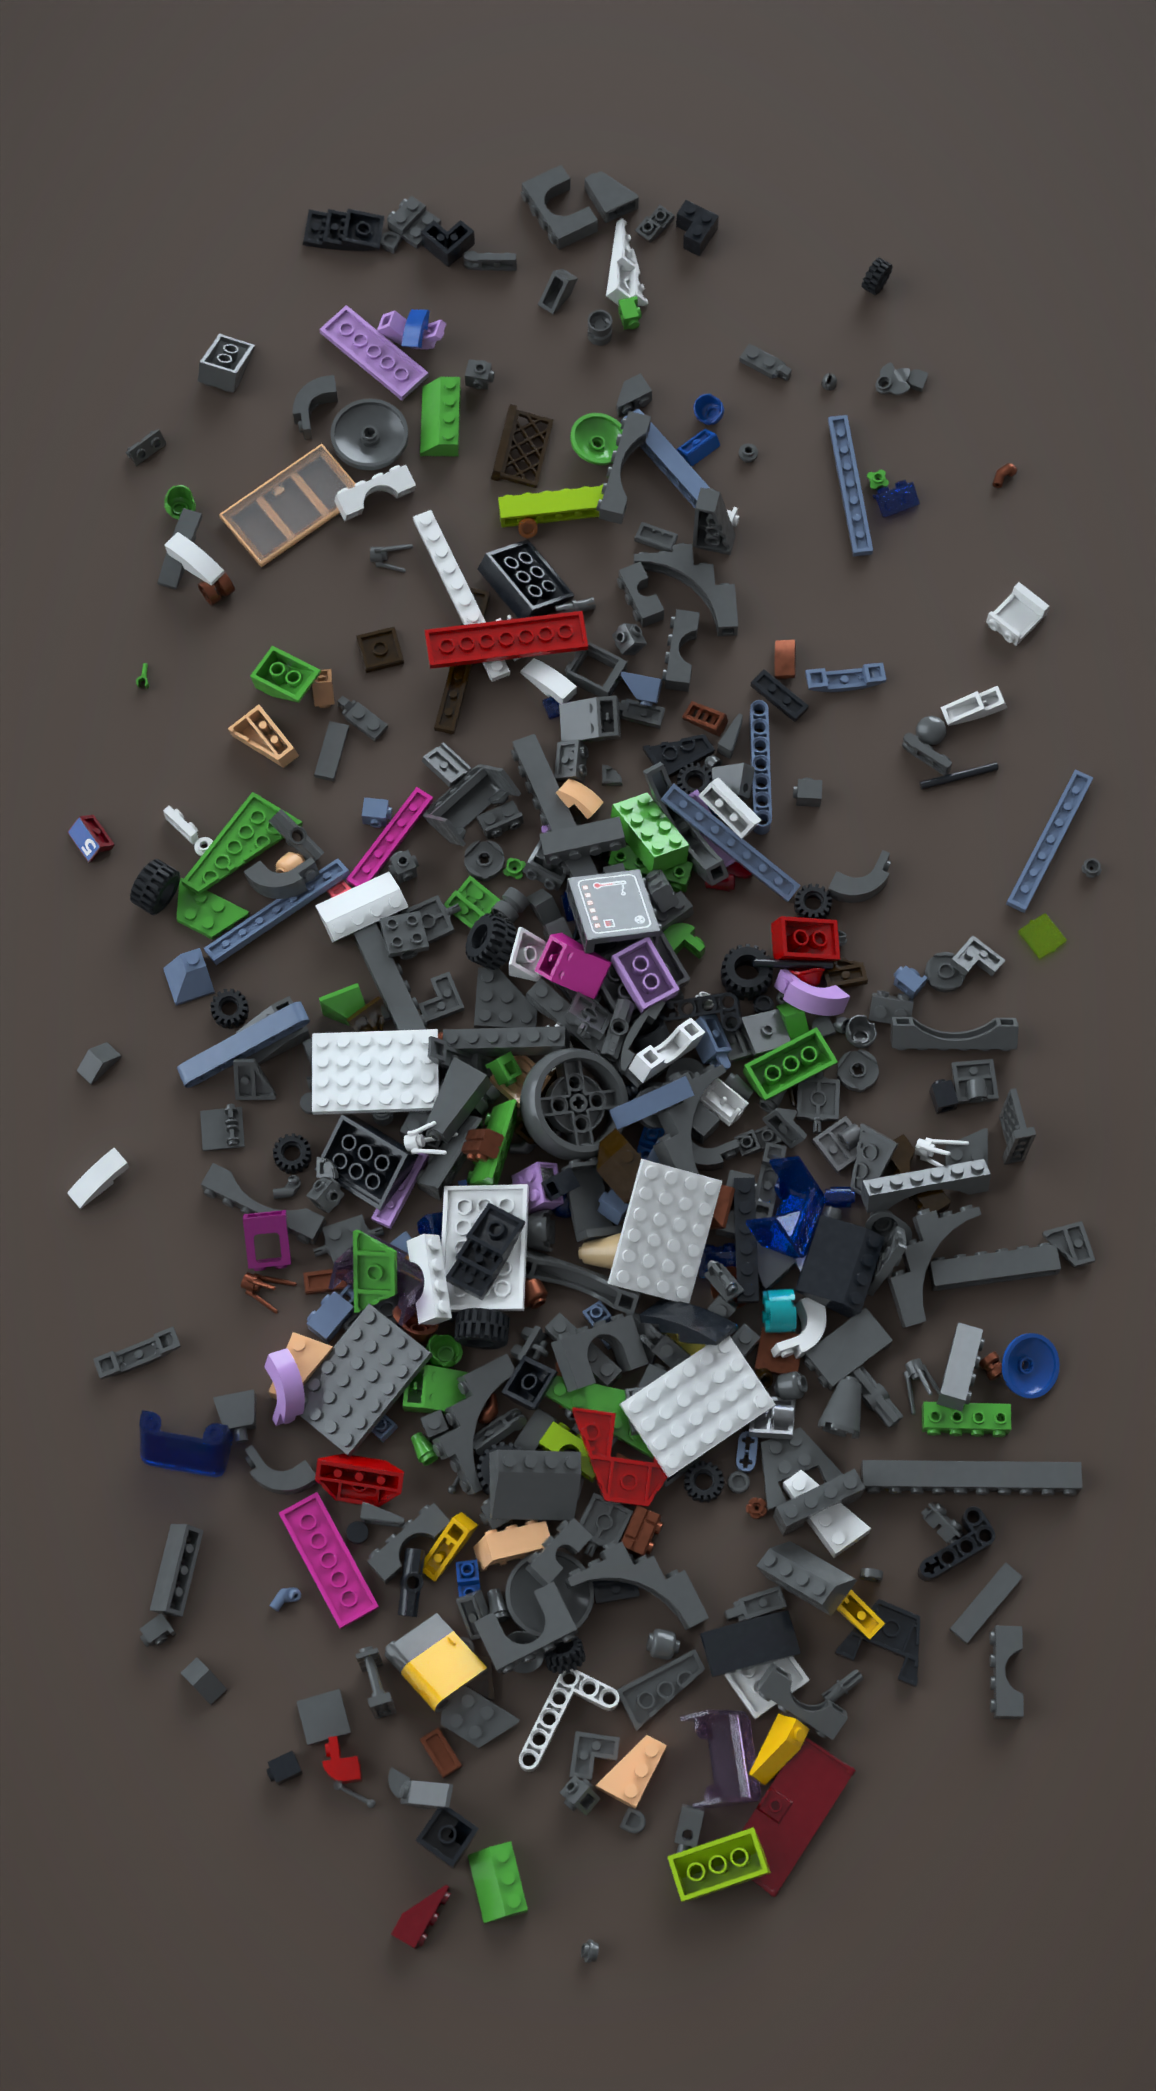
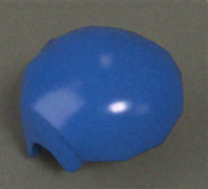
M709 393L697 398L693 406L697 419L706 425L718 423L723 418L725 411L721 400Z

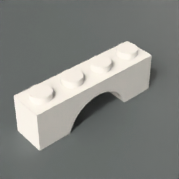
M394 466L388 473H378L367 482L362 480L356 483L355 487L351 489L343 488L339 490L334 501L344 521L361 515L364 509V499L373 492L385 491L392 494L396 499L413 492L416 484L407 466Z
M690 1018L679 1025L660 1045L655 1048L649 1045L636 1054L628 1069L644 1083L697 1047L705 1031Z
M422 1234L408 1240L409 1261L418 1264L424 1275V1290L420 1299L416 1302L418 1323L436 1325L451 1319L440 1235Z

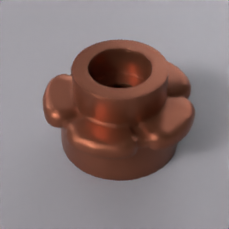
M757 1497L749 1500V1504L746 1505V1512L750 1514L751 1518L759 1519L766 1515L765 1500L758 1499Z

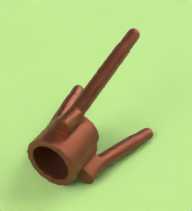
M247 1272L242 1279L241 1288L246 1289L245 1294L252 1296L275 1314L278 1313V1310L254 1292H259L261 1287L276 1290L275 1286L263 1281L291 1286L297 1285L293 1281Z

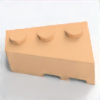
M257 705L228 728L234 738L283 768L299 756L291 743L260 705Z
M293 1332L287 1348L297 1364L303 1386L332 1351L333 1346ZM272 1382L269 1394L271 1398L277 1400L276 1390Z
M531 1520L526 1522L525 1526L518 1527L517 1524L506 1527L504 1531L498 1532L497 1529L485 1532V1536L473 1546L480 1572L487 1570V1567L500 1563V1566L507 1564L506 1561L517 1558L521 1560L535 1551H541L544 1548L542 1543L550 1536L546 1521L538 1522V1520Z
M646 1735L596 1785V1789L636 1809L667 1745Z

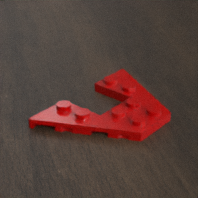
M572 1407V1413L603 1500L648 1507L667 1479L666 1474L654 1456L653 1463L611 1457L616 1413Z

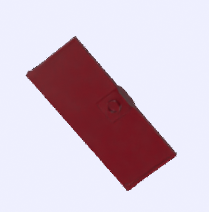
M807 1737L800 1750L782 1767L742 1829L744 1831L754 1827L771 1873L752 1881L768 1892L771 1897L777 1896L779 1889L851 1776L856 1772L854 1767L843 1763Z

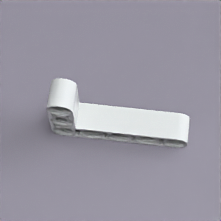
M570 1669V1673L563 1671V1674H559L520 1753V1767L526 1772H533L537 1769L573 1695L604 1710L612 1711L619 1704L618 1692L614 1688L578 1670ZM566 1674H572L576 1680L573 1684L568 1685L564 1683L563 1677ZM586 1684H592L596 1690L593 1694L588 1695L584 1693L583 1687ZM557 1694H562L566 1698L565 1702L561 1705H557L553 1701V1697ZM606 1694H612L616 1700L613 1704L608 1705L604 1703L603 1697ZM547 1714L553 1715L556 1718L554 1724L546 1725L543 1722L544 1716ZM539 1734L543 1735L546 1739L545 1743L541 1746L533 1743V1738ZM526 1755L535 1757L536 1761L532 1766L524 1765L523 1758Z

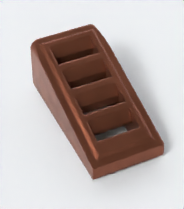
M691 701L682 716L684 720L719 737L728 724V718L725 713ZM697 709V714L695 715V717H692L693 713Z

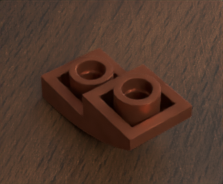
M795 640L775 641V679L795 678Z

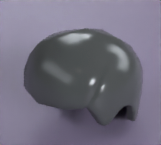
M931 715L919 721L916 727V735L923 744L933 746L942 742L947 735L945 723L939 717Z
M855 1015L852 1017L845 1029L847 1040L857 1048H868L874 1043L877 1036L875 1024L870 1023L865 1015Z

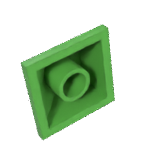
M358 983L319 998L323 1016L348 1026L350 1025L346 1019L365 1006Z

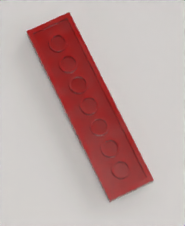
M582 611L424 630L430 669L588 650Z

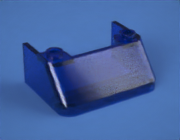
M799 1156L770 1159L769 1164L778 1175L774 1190L781 1200L775 1217L746 1220V1225L762 1247L794 1259L804 1258L807 1254L818 1218L822 1214L825 1205L824 1193Z

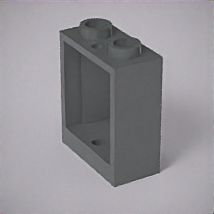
M588 642V650L576 651L573 662L570 661L565 668L566 678L576 686L598 697L612 696L622 679L621 671H627V661ZM587 656L613 668L603 687L576 674Z

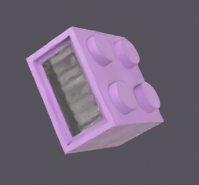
M536 1162L512 1175V1185L528 1184L529 1186L528 1214L545 1209L553 1210L564 1204L563 1196L550 1201L541 1182L559 1173L557 1163Z

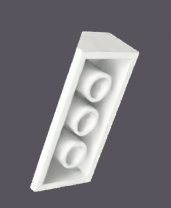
M387 872L319 903L315 907L333 943L353 934V932L379 922L380 918L389 917L407 909L408 905L391 873Z

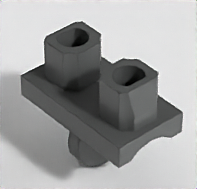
M536 1325L534 1328L524 1327L521 1338L526 1343L523 1347L518 1344L513 1346L511 1350L513 1357L519 1362L524 1355L535 1361H538L540 1356L547 1357L549 1354L545 1350L548 1344L545 1341L547 1335L542 1332L541 1327Z

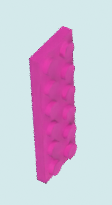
M318 1492L279 1512L284 1525L340 1629L379 1608Z

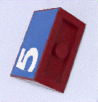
M94 815L79 816L67 832L88 863L92 862L99 852L109 851L115 846Z

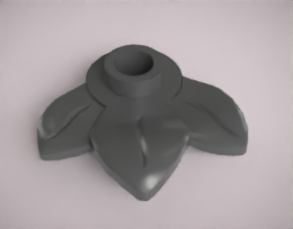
M891 362L886 364L880 370V377L875 384L876 390L880 394L892 393L894 395L908 392L911 387L906 382L910 377V369L902 368L895 370Z

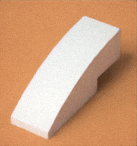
M179 532L165 544L169 556L182 563L185 570L211 586L225 573L209 555Z
M535 658L520 671L523 676L546 696L553 697L560 704L567 703L577 694V686L549 665Z
M995 686L982 693L977 691L941 707L947 725L950 726L994 714L1006 709L1007 706L999 687Z
M114 1147L98 1160L67 1193L77 1206L82 1209L114 1184L113 1180L130 1167Z

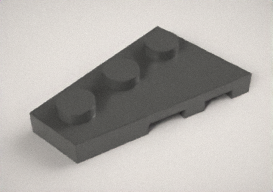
M863 1123L860 1125L861 1132L859 1142L857 1143V1156L850 1190L859 1195L862 1193L863 1180L882 1177L899 1143Z

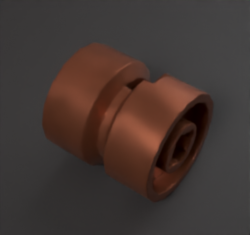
M226 573L212 586L205 581L198 583L200 592L210 605L220 601L222 595L226 597L235 591L234 585Z

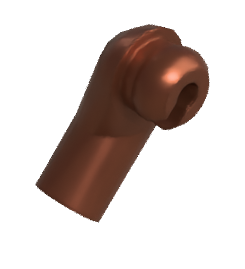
M1007 463L996 471L993 481L994 487L1001 488L1005 476H1013L1017 473V468L1014 464Z
M496 1394L490 1395L487 1400V1407L480 1413L478 1422L481 1424L490 1423L498 1415Z

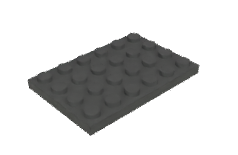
M368 1304L303 1386L305 1406L304 1412L300 1416L351 1457L433 1354L371 1304Z

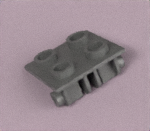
M227 1104L224 1109L200 1111L203 1151L245 1147L242 1107H235V1104Z

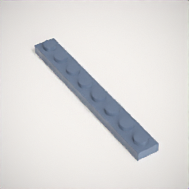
M848 416L828 417V426L853 557L873 554V547Z
M1076 769L1074 770L1006 905L1025 913L1093 777Z
M673 783L660 799L786 902L791 899L801 886L744 839H741L733 830L676 784Z
M337 858L319 870L320 875L305 884L307 887L306 892L291 898L276 899L204 948L205 953L215 965L219 964L350 875L349 870Z

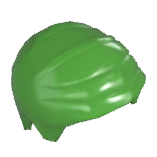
M184 485L173 486L166 493L164 507L167 513L174 519L179 520L183 508L192 511L196 510L192 492L188 487Z
M448 1334L432 1336L426 1346V1349L433 1354L429 1362L436 1367H452L460 1361L463 1354L461 1344Z

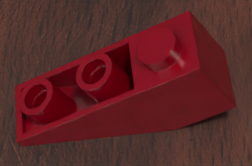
M444 1885L402 1913L391 1935L415 1950L417 1946L422 1947L428 1937V1934L425 1933L429 1925L434 1926L440 1915L437 1913V1910L441 1904L445 1906L451 1895L448 1892L450 1887Z

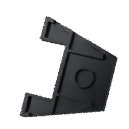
M878 1599L871 1610L885 1624L870 1640L855 1627L836 1649L835 1654L854 1661L862 1640L905 1658L897 1680L916 1688L918 1684L920 1616Z

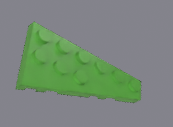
M252 792L186 875L182 885L200 895L284 839L268 822L281 808ZM285 812L299 827L303 826L302 821Z
M556 1376L545 1397L571 1412L572 1407L616 1413L613 1436L653 1459L652 1453L641 1436L631 1435L628 1417L619 1405L625 1401V1390L593 1383L568 1392L563 1377Z

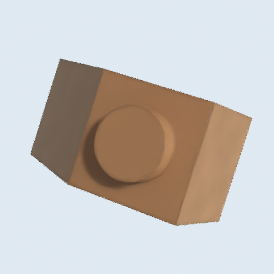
M331 669L321 670V673L312 684L314 704L320 708H327L335 704Z

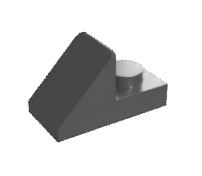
M776 1108L763 1117L762 1120L791 1149L805 1140L807 1134L793 1121L797 1114L796 1110Z

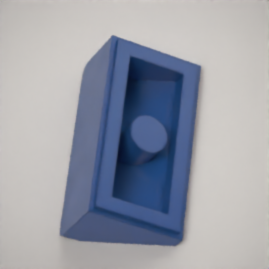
M705 428L680 446L677 451L690 466H694L720 446L717 434Z

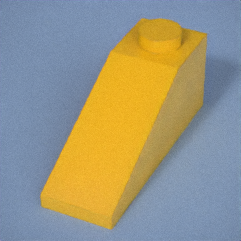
M463 1512L455 1515L425 1557L423 1573L436 1582L470 1539L478 1524Z
M852 1590L849 1591L837 1608L869 1640L885 1624Z
M778 1714L749 1775L761 1784L766 1785L800 1750L810 1729L795 1718Z

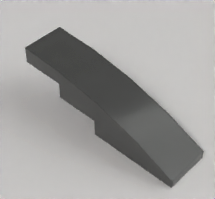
M183 508L172 537L179 532L194 543L196 531L202 520V513ZM166 553L158 584L177 589L185 569L182 563L169 556L168 553Z

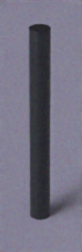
M997 762L921 781L919 784L922 790L996 771L999 767Z
M753 959L752 961L753 967L833 969V961Z

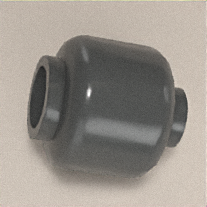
M798 1371L783 1373L777 1377L774 1390L781 1399H801L808 1390V1383L805 1376L801 1375Z
M655 1629L653 1633H649L646 1650L650 1651V1655L653 1658L670 1660L674 1653L678 1654L680 1640H676V1634L673 1631Z

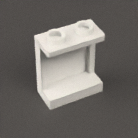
M1018 582L1014 586L1012 594L994 612L991 611L988 614L986 623H988L992 630L998 631L1003 635L1007 642L1017 646L1047 615L1049 605Z

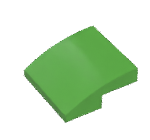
M469 876L459 890H455L444 905L446 908H449L458 903L461 912L453 915L472 928L481 916L487 913L492 914V907L500 899L472 876Z

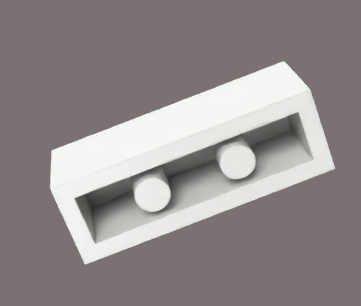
M720 778L710 782L699 794V797L741 839L747 836L761 822V819Z

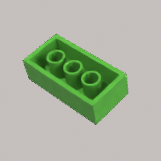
M648 793L612 805L611 818L620 816L626 843L649 872L658 869L663 871L687 862L689 844Z

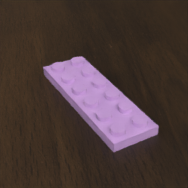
M347 305L320 328V334L401 401L429 377L428 372Z

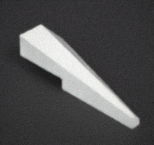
M621 218L616 222L606 296L617 305L618 300L637 296L638 306H646L648 300L643 297L642 291L645 288L639 282L640 270L634 249H630L629 241L631 237L629 234H626L625 230L627 222Z

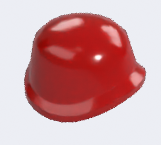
M788 968L800 980L814 987L819 985L822 974L825 969Z

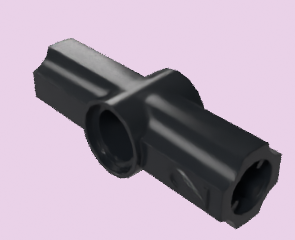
M406 1548L403 1574L399 1581L401 1589L397 1615L417 1617L420 1591L423 1587L422 1575L426 1550ZM411 1576L416 1580V1585L413 1589L407 1585V1580Z

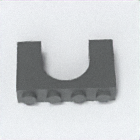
M562 165L523 182L521 192L523 201L525 203L528 202L532 215L537 216L542 230H546L551 244H555L558 250L598 231V220L589 206L568 216L555 215L546 208L549 200L570 190V177Z
M623 1313L610 1317L611 1322L606 1323L604 1319L593 1323L594 1328L588 1329V1326L575 1329L576 1334L570 1335V1332L558 1335L557 1341L551 1342L568 1392L596 1383L587 1357L589 1344L594 1338H600L611 1346L622 1373L649 1364L632 1314L626 1317L623 1316Z
M853 1469L777 1506L773 1518L780 1532L785 1536L802 1528L807 1519L828 1507L839 1503L847 1506L861 1499L865 1487L858 1473Z
M554 1581L534 1591L545 1615L544 1631L535 1641L528 1644H518L509 1640L505 1636L494 1612L474 1621L478 1633L499 1674L502 1672L507 1674L515 1670V1665L521 1662L527 1664L536 1658L535 1655L541 1652L546 1654L556 1648L555 1645L562 1641L564 1644L574 1640L576 1638L575 1635L579 1633Z

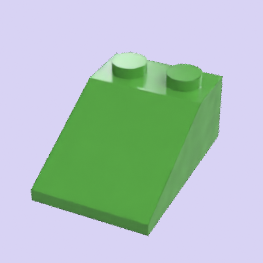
M272 646L250 677L256 689L272 697L299 703L317 679L321 670Z

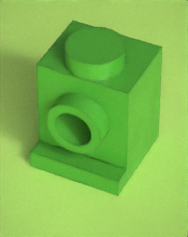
M637 296L618 300V311L624 330L639 327L641 310L638 307Z
M511 1051L485 1065L487 1069L490 1068L499 1086L505 1084L507 1087L517 1081L515 1077L522 1074Z

